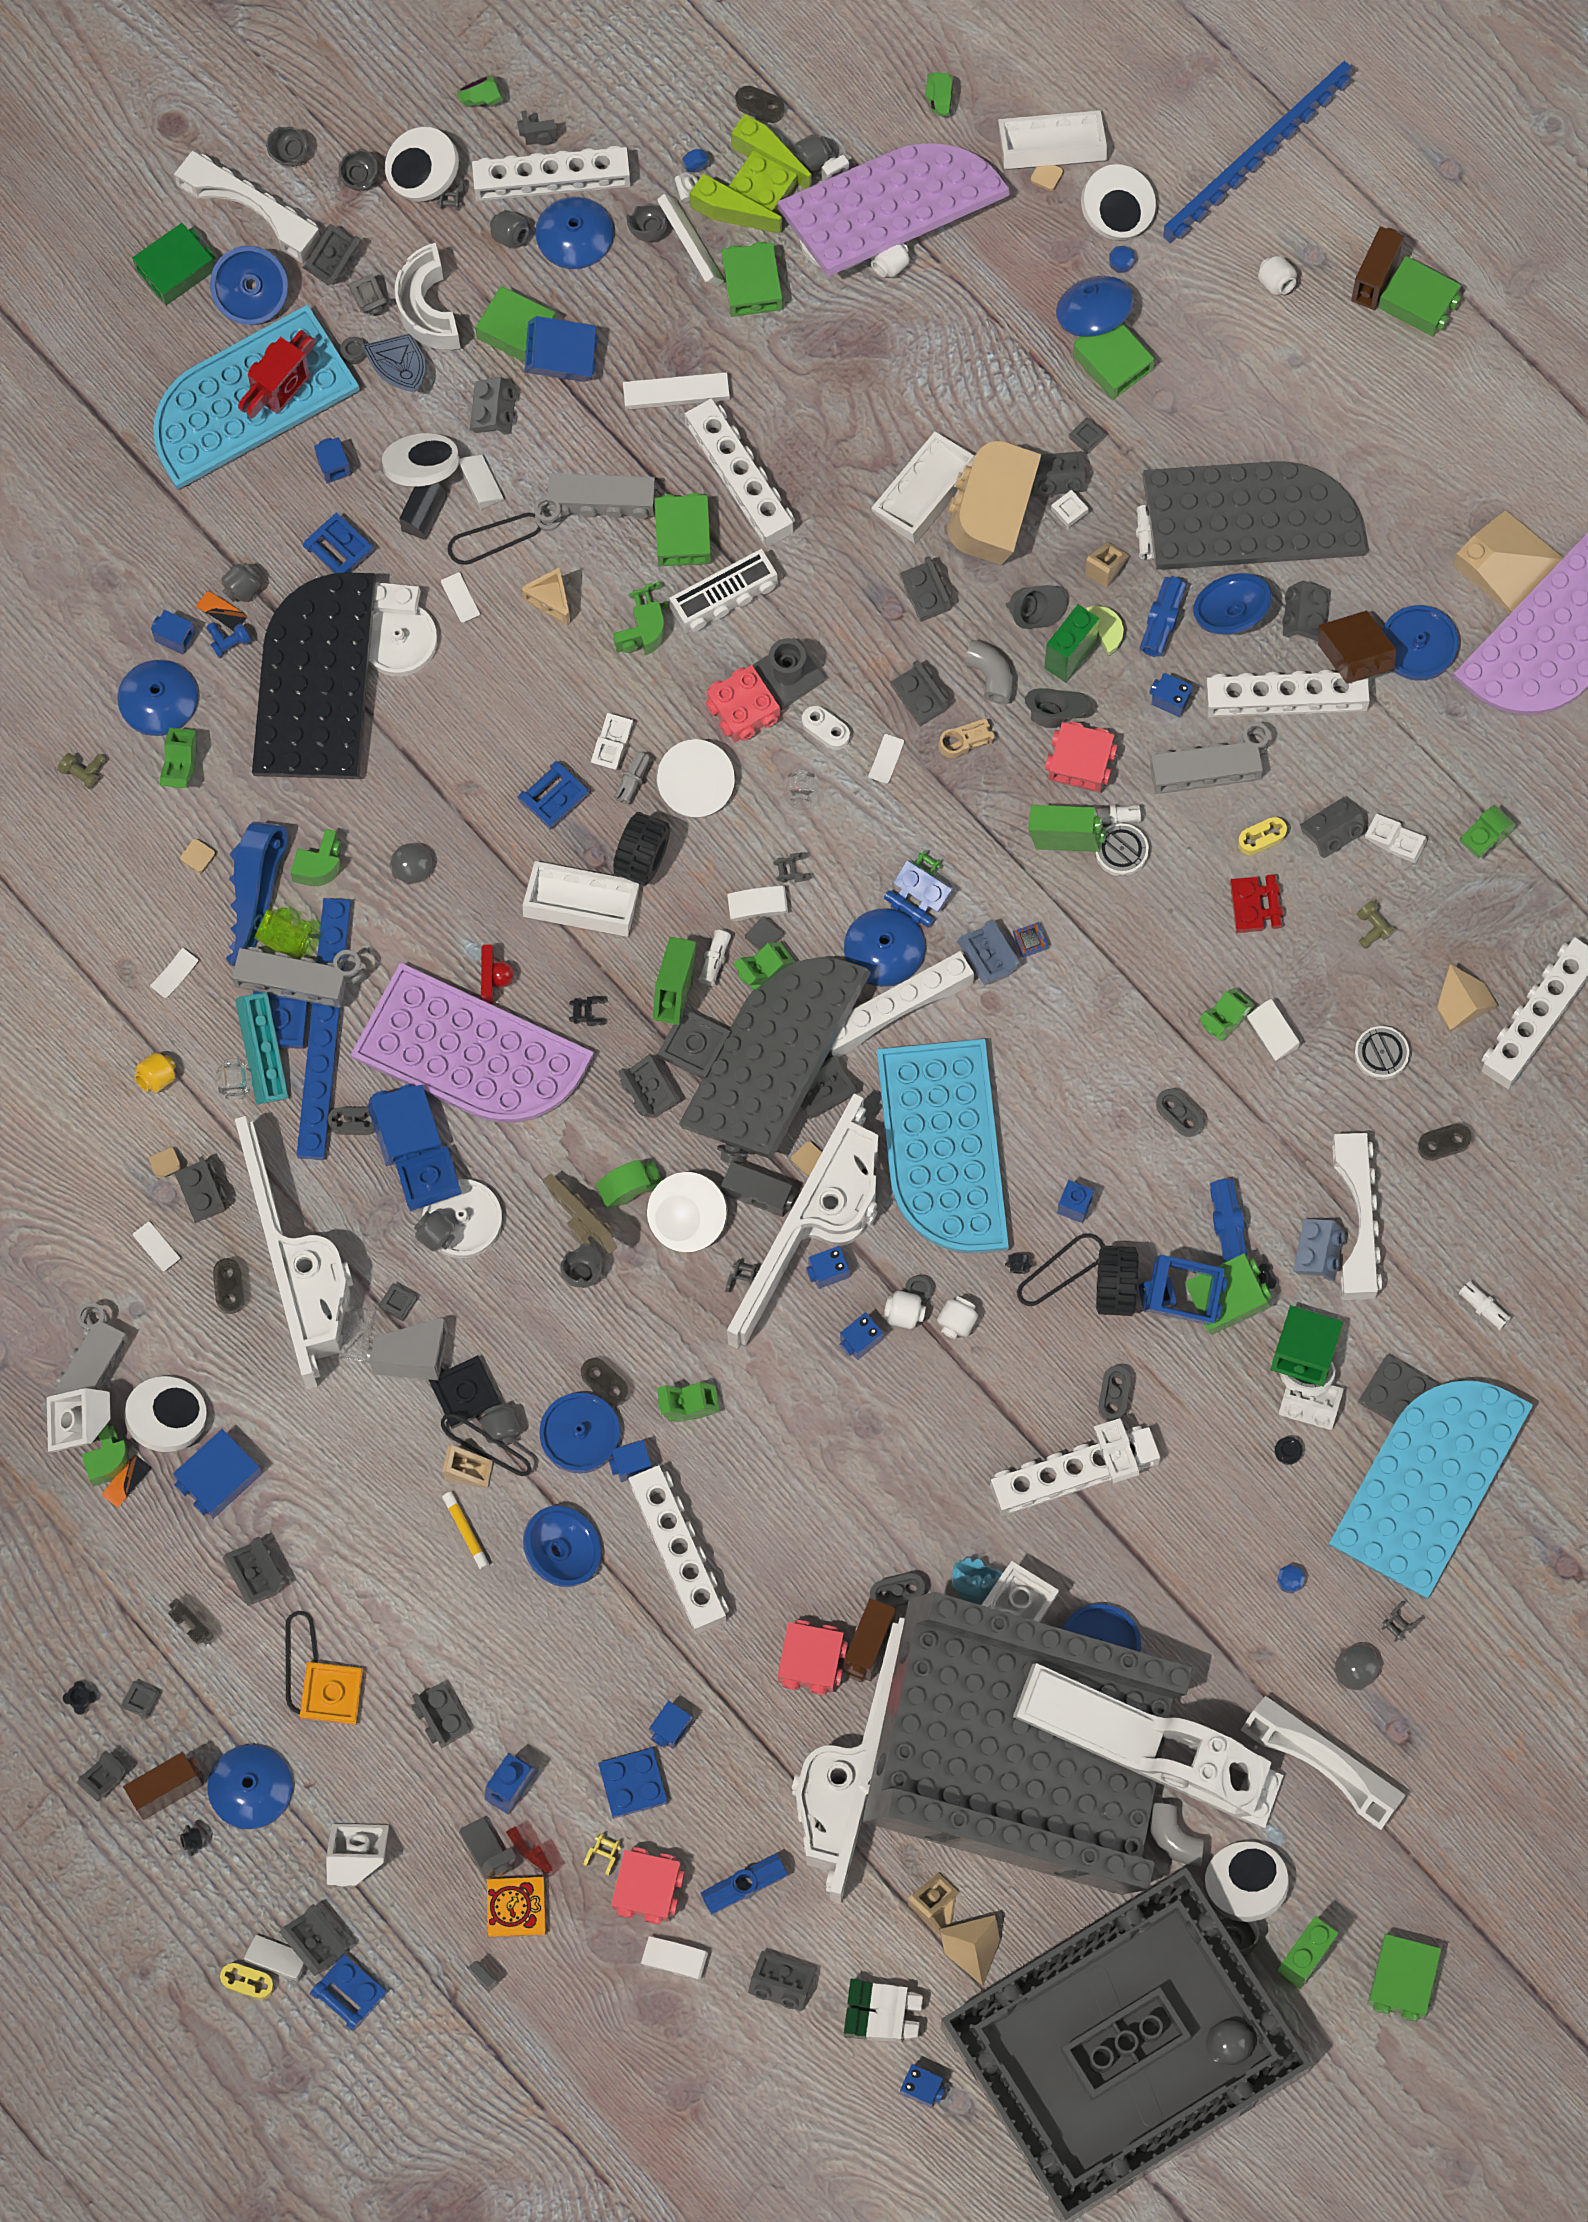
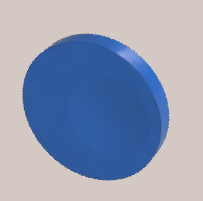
M1424 605L1402 608L1395 612L1383 627L1382 631L1396 648L1395 669L1393 671L1406 679L1423 681L1436 678L1443 674L1455 659L1458 649L1457 631L1452 621L1435 608Z
M572 1393L557 1399L548 1407L540 1423L539 1435L545 1455L555 1466L571 1473H588L601 1468L612 1458L611 1450L618 1448L620 1442V1426L614 1410L606 1401L589 1393Z
M1107 1604L1085 1606L1074 1612L1062 1628L1131 1650L1141 1651V1638L1136 1624L1128 1614L1115 1606Z

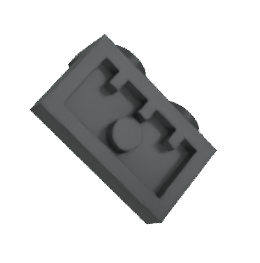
M1082 451L1041 455L1033 482L1034 496L1065 494L1071 490L1076 493L1086 490Z
M930 556L924 558V564L900 572L901 581L920 622L950 611V601L953 600L948 585L943 586L940 580L942 572L938 563H933Z
M916 660L913 662V668L892 680L890 686L921 727L947 711L948 696L942 686L937 687L933 682V675L926 665L922 666Z
M203 1156L198 1157V1163L174 1172L195 1223L226 1211L223 1202L227 1201L223 1188L222 1186L216 1187L213 1178L217 1177L212 1162L206 1163Z
M443 1682L420 1695L417 1693L412 1695L415 1703L411 1707L417 1718L420 1720L424 1717L429 1727L424 1730L432 1744L438 1742L442 1749L471 1732Z
M761 1951L751 1977L748 1993L761 2000H769L781 2004L785 2008L802 2011L816 1969Z

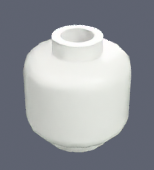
M902 243L871 257V267L881 277H895L909 263L908 247L905 243Z
M1274 256L1265 259L1261 263L1258 279L1270 293L1274 295L1287 294L1295 287L1297 272L1285 258Z
M895 1291L893 1296L888 1295L884 1317H888L890 1325L913 1329L917 1321L923 1322L926 1306L921 1305V1297L919 1295Z
M958 1296L956 1299H948L937 1318L938 1324L943 1327L941 1333L954 1340L957 1335L960 1337L968 1336L978 1318V1314L974 1310L976 1306Z

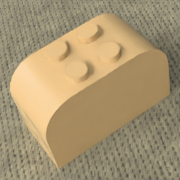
M994 441L981 447L967 465L964 466L962 473H958L954 487L958 488L955 497H951L947 509L948 512H951L947 527L948 535L958 550L998 565H1002L1014 552L1041 454L1006 442Z

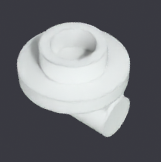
M683 172L675 177V182L681 202L686 203L690 201V192L698 180L694 175Z

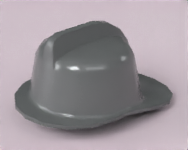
M1056 586L1023 587L1012 595L1010 602L1006 603V607L1010 610L1016 625L1022 629L1048 627L1054 625L1063 616L1066 608V598L1062 590Z
M1038 688L1029 691L1025 696V704L1031 710L1030 719L1045 728L1058 727L1068 719L1082 716L1089 709L1088 700L1074 692Z

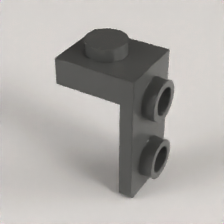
M484 1818L460 1829L459 1833L485 1880L494 1875L500 1877L512 1869L511 1865L516 1859L515 1853L512 1848L502 1851Z

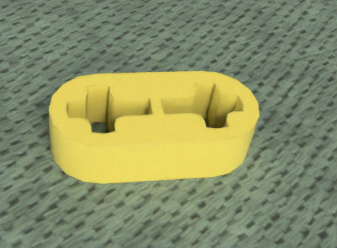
M1272 817L1245 829L1239 836V850L1245 855H1255L1281 843L1286 836V823L1280 818ZM1270 826H1273L1275 829L1280 828L1278 836L1274 833L1266 836L1265 834L1269 833ZM1246 837H1249L1251 840L1260 837L1255 841L1254 847L1250 844L1245 845Z
M227 1964L223 1967L220 1974L221 1982L225 1988L254 1999H267L274 1990V1984L269 1975L240 1964ZM234 1970H238L237 1974L245 1978L244 1983L235 1980L233 1984H229L230 1980L226 1977L227 1973L232 1974ZM261 1979H265L264 1983L268 1988L267 1990L262 1989L260 1993H256L257 1989L249 1985L250 1980L259 1983Z

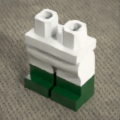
M851 1978L844 2037L893 2041L897 2043H902V2039H918L920 2022L906 2021L905 2014L906 2010L921 2012L923 1995L908 1992V1987L870 1983Z

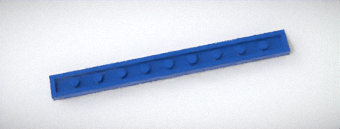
M1345 61L1336 67L1164 225L1163 238L1171 244L1176 238L1181 239L1185 236L1191 224L1195 221L1200 222L1212 205L1217 206L1224 199L1225 193L1228 190L1237 188L1248 172L1253 173L1260 166L1261 160L1265 156L1273 155L1278 149L1279 144L1284 139H1290L1302 122H1309L1314 116L1315 111L1320 106L1325 107L1338 89L1342 91L1351 81L1350 73L1352 67Z
M323 898L317 954L318 964L326 965L327 963H333L336 954L347 949L351 910L350 900ZM345 964L341 967L342 971H344ZM313 1002L297 1158L325 1160L340 1008Z

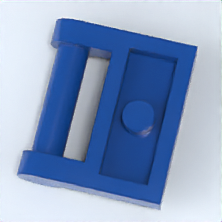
M337 512L303 543V547L308 552H313L334 573L351 572L374 551L373 546ZM323 539L346 559L342 565L319 544Z
M555 761L550 765V770L526 792L522 791L517 796V799L551 830L588 796L589 792L558 761ZM557 777L562 779L538 802L533 800Z
M345 1955L338 1960L310 1992V1995L316 2000L318 1998L321 1999L347 2022L346 2026L352 2031L364 2021L387 1994L386 1990ZM331 1984H334L360 2007L357 2013L354 2014L327 1990Z

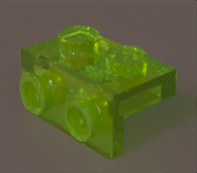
M287 908L267 909L255 939L277 952L300 960V958L304 957L311 939H319L321 933L314 929V924L295 918L293 916L294 913Z

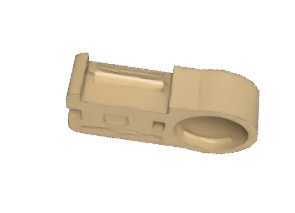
M981 719L944 731L940 736L938 748L943 756L951 759L968 753L969 749L988 744V742L991 745L994 740V734L992 731H989L990 725L988 721ZM946 737H955L959 740L949 746L943 745V739Z

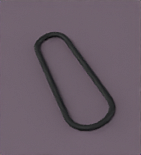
M524 513L454 536L448 544V555L457 564H471L537 535L541 528L538 526L536 531L471 560H458L452 554V544L461 537L530 516L535 518L534 513Z
M1090 1233L1075 1237L1018 1286L1017 1297L1019 1301L1027 1306H1035L1098 1265L1097 1259L1094 1263L1034 1302H1027L1021 1296L1022 1288L1078 1240L1092 1238L1099 1243L1100 1247L1104 1245L1102 1240Z
M449 1413L442 1417V1430L452 1440L492 1460L516 1475L527 1476L530 1474L531 1465L529 1461L502 1442L493 1439L488 1433L457 1414ZM447 1418L460 1420L522 1460L527 1466V1471H517L453 1436L446 1429L445 1420Z
M296 1611L289 1615L285 1626L286 1702L288 1707L297 1714H300V1710L294 1708L290 1701V1621L297 1615H303L309 1621L314 1663H318L313 1620L304 1611Z

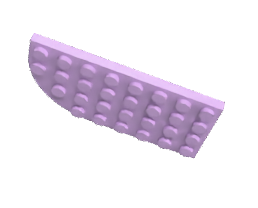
M926 143L904 146L784 198L777 202V207L828 277L878 255L891 247L900 245L1009 196V188L992 166L976 154L951 145Z
M1588 533L1453 674L1452 677L1480 701L1508 713L1534 715L1560 709L1574 701L1588 688Z
M400 962L350 1056L351 1059L405 1084L423 1085L426 1094L473 1116L493 1122L514 1123L537 1118L562 1104L577 1088L594 1057V1052Z

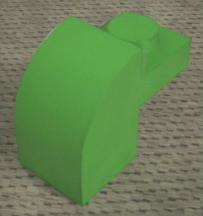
M659 601L633 607L634 620L637 627L613 633L617 653L622 651L630 653L642 646L645 655H648L661 645L665 630Z
M169 728L164 743L165 762L160 775V786L187 788L189 780L193 779L195 769L196 730Z
M1494 805L1480 815L1479 820L1460 837L1459 841L1479 859L1491 847H1498L1514 831L1516 824Z
M325 829L319 853L297 849L291 869L293 882L308 886H322L337 877L342 867L340 859L337 858L341 848V841H338L336 831Z
M781 942L767 943L753 957H740L733 965L739 971V978L754 990L788 965L795 963V961Z
M1236 988L1226 991L1214 1008L1206 1010L1199 1020L1207 1032L1223 1041L1242 1023L1255 1004Z
M637 1160L612 1170L599 1180L596 1186L606 1208L626 1205L638 1194L653 1192L656 1186L663 1180L654 1162L641 1164V1161Z
M698 1382L684 1388L668 1385L657 1388L658 1406L661 1410V1415L668 1416V1421L680 1422L699 1419L720 1412L715 1385Z
M106 1424L98 1434L102 1448L81 1455L93 1487L113 1480L128 1462V1448L125 1441L122 1440L114 1443L119 1440L114 1425L108 1426Z

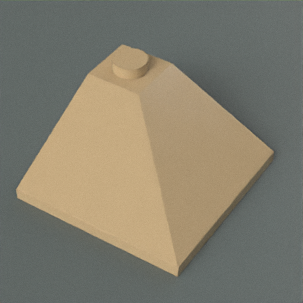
M1505 510L1477 532L1456 553L1453 566L1509 613H1512L1563 557Z

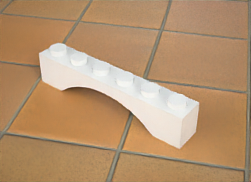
M192 151L174 173L177 186L197 199H227L254 210L272 227L282 251L301 263H304L320 239L319 228L312 220H304L297 216V213L289 206L283 207L276 203V200L268 193L262 194L255 190V187L250 182L237 179L229 169L216 166L204 154L198 155Z
M961 951L851 1010L828 1053L830 1058L833 1056L839 1058L857 1048L874 1033L899 1017L933 1001L950 997L972 985L974 973Z
M1367 1133L1334 1134L1332 1140L1333 1168L1349 1187L1357 1206L1359 1218L1356 1245L1340 1273L1342 1300L1375 1299L1378 1290H1382L1381 1274H1376V1264H1380V1249L1374 1245V1237H1378V1221H1373L1372 1211H1376L1377 1202L1376 1194H1371L1370 1185L1375 1184L1374 1168H1369V1158H1373V1144L1368 1142Z
M1267 1696L1256 1706L1241 1728V1731L1262 1746L1291 1754L1318 1769L1343 1791L1359 1815L1380 1830L1406 1796Z

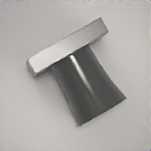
M795 638L778 640L772 645L767 656L752 665L781 710L825 682L824 675L807 655L803 645Z

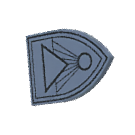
M410 334L362 345V349L372 367L383 380L405 391L415 393L419 389L425 377L426 363L419 346Z

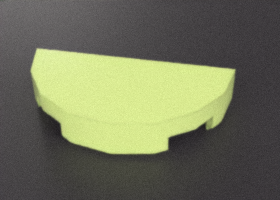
M1087 607L1086 610L1099 618L1098 637L1109 656L1117 651L1118 646L1122 642L1124 632L1122 621L1114 611L1107 607Z

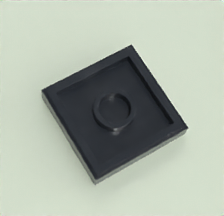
M478 1355L441 1372L438 1380L428 1379L445 1415L449 1413L457 1414L467 1421H471L484 1415L486 1409L501 1405ZM447 1418L451 1429L464 1424L458 1419Z

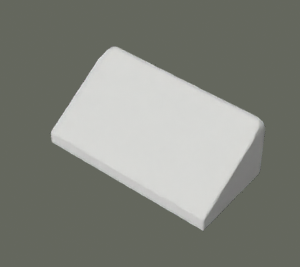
M482 455L459 459L458 467L480 510L504 500Z
M1269 999L1247 1015L1248 1021L1275 1062L1299 1048V1040L1272 999Z
M255 1935L244 1957V1961L297 1982L305 1967V1964L292 1948Z

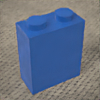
M540 316L529 320L524 373L580 382L588 380L594 375L596 370V360L593 359L594 350L598 344V335L595 334L596 326Z
M407 1084L400 1087L398 1091L390 1093L386 1090L379 1091L370 1097L367 1108L386 1166L394 1165L395 1163L441 1147V1141L423 1085L414 1086V1084Z
M221 1429L173 1473L177 1481L174 1486L182 1495H191L195 1500L193 1506L203 1516L208 1513L214 1519L262 1475V1471L246 1452Z

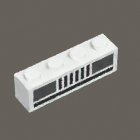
M760 549L670 597V609L685 633L692 630L698 631L708 621L726 616L729 610L736 606H745L751 602L753 597L761 593L767 594L771 592L778 584L777 573L763 550Z

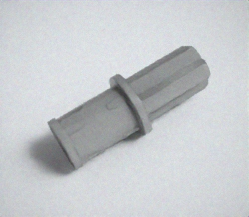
M643 752L635 754L627 772L622 774L624 778L614 795L616 800L620 802L624 800V804H630L638 784L643 782L641 778L650 762V757Z

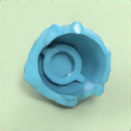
M967 1557L953 1565L952 1585L960 1599L982 1605L1003 1572L984 1565L981 1559L972 1561L971 1558Z

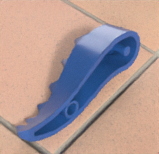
M259 821L252 822L247 827L241 842L230 853L231 858L234 860V874L229 877V880L235 885L236 900L230 906L237 913V923L231 927V931L235 934L236 939L229 946L233 953L226 957L231 966L236 964L239 948L248 949V947H256L263 932L272 899L276 874L288 847V832L282 825Z

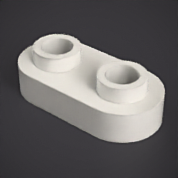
M811 706L803 712L802 726L804 730L828 748L840 750L848 744L850 739L849 728L828 711L819 706ZM814 715L820 717L818 721H812L810 718ZM833 731H840L841 735L835 737L831 733Z

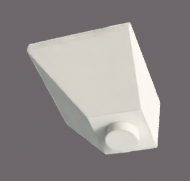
M83 1388L47 1397L48 1452H57L91 1444L110 1420V1392Z
M332 1823L326 1855L327 1885L356 1886L384 1863L389 1825Z

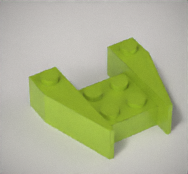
M744 114L731 132V147L747 156V160L728 187L703 173L690 192V208L712 220L780 234L782 232V217L777 215L779 212L777 202L789 197L796 185L805 189L811 187V173L766 125Z

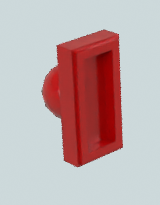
M485 944L481 946L482 1001L493 1005L494 986L499 988L507 987L514 979V969L507 962L498 961L494 963L492 944Z

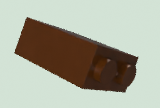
M1379 227L1355 278L1352 302L1374 311L1376 310L1380 297L1399 261L1404 235H1401L1397 230Z
M1367 610L1319 625L1318 646L1346 684L1395 669L1396 648Z
M869 1598L844 1659V1671L848 1673L849 1678L858 1682H863L864 1679L871 1682L890 1635L892 1624L895 1623L896 1608Z
M182 1751L123 1787L136 1811L145 1820L202 1787L203 1785L199 1778L204 1775L192 1756L187 1758Z

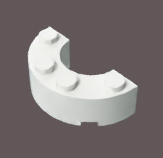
M436 243L429 244L414 252L407 259L402 270L398 272L395 282L398 314L407 332L420 343L442 350L460 349L453 312L434 310L424 301L427 290L434 283L444 280Z

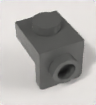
M526 110L521 111L522 120L517 121L520 136L525 135L526 145H546L551 141H557L554 119L528 123Z
M373 273L348 284L361 313L368 311L369 315H372L384 309L382 304L386 303L387 299L383 297Z
M105 1750L101 1754L99 1761L79 1777L77 1784L98 1802L121 1782L125 1767L118 1757L112 1756Z

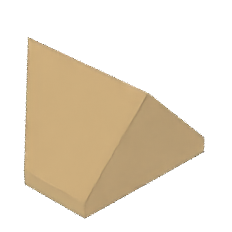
M560 567L524 585L521 589L524 601L568 626L570 616Z
M1450 964L1437 1010L1449 1031H1452L1497 1008L1498 1005L1485 983Z
M937 1873L909 1897L908 1906L941 1936L940 1929L952 1926L956 1896L959 1892L944 1877Z
M995 1915L940 1929L945 1954L982 1986L1000 1942Z

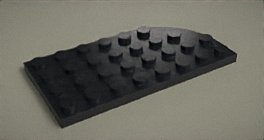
M334 573L315 578L294 590L276 609L267 627L263 644L252 765L253 776L359 779L376 585L375 573Z

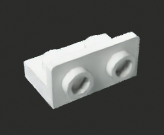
M1331 1385L1328 1391L1320 1395L1306 1396L1302 1395L1301 1391L1295 1389L1294 1392L1286 1386L1279 1415L1331 1430L1344 1389Z

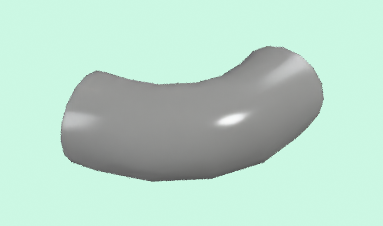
M971 640L965 665L980 670L985 676L986 688L984 697L998 704L1009 703L1012 694L1013 677L1007 661L995 648L980 641Z
M1152 1803L1149 1818L1150 1832L1158 1847L1174 1861L1201 1867L1204 1839L1187 1836L1181 1831L1177 1823V1806Z

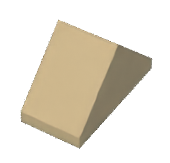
M1107 542L1088 556L1085 575L1108 588L1130 555Z
M448 1445L443 1467L445 1481L487 1488L493 1461L454 1445Z

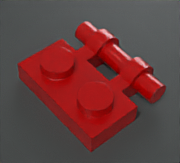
M1276 875L1265 876L1266 886L1261 887L1258 886L1257 877L1230 879L1236 933L1263 931L1264 920H1271V927L1273 929L1282 927L1281 918L1284 915L1283 908L1279 905L1278 895L1281 894L1280 885L1276 881ZM1268 897L1269 908L1261 910L1260 898Z

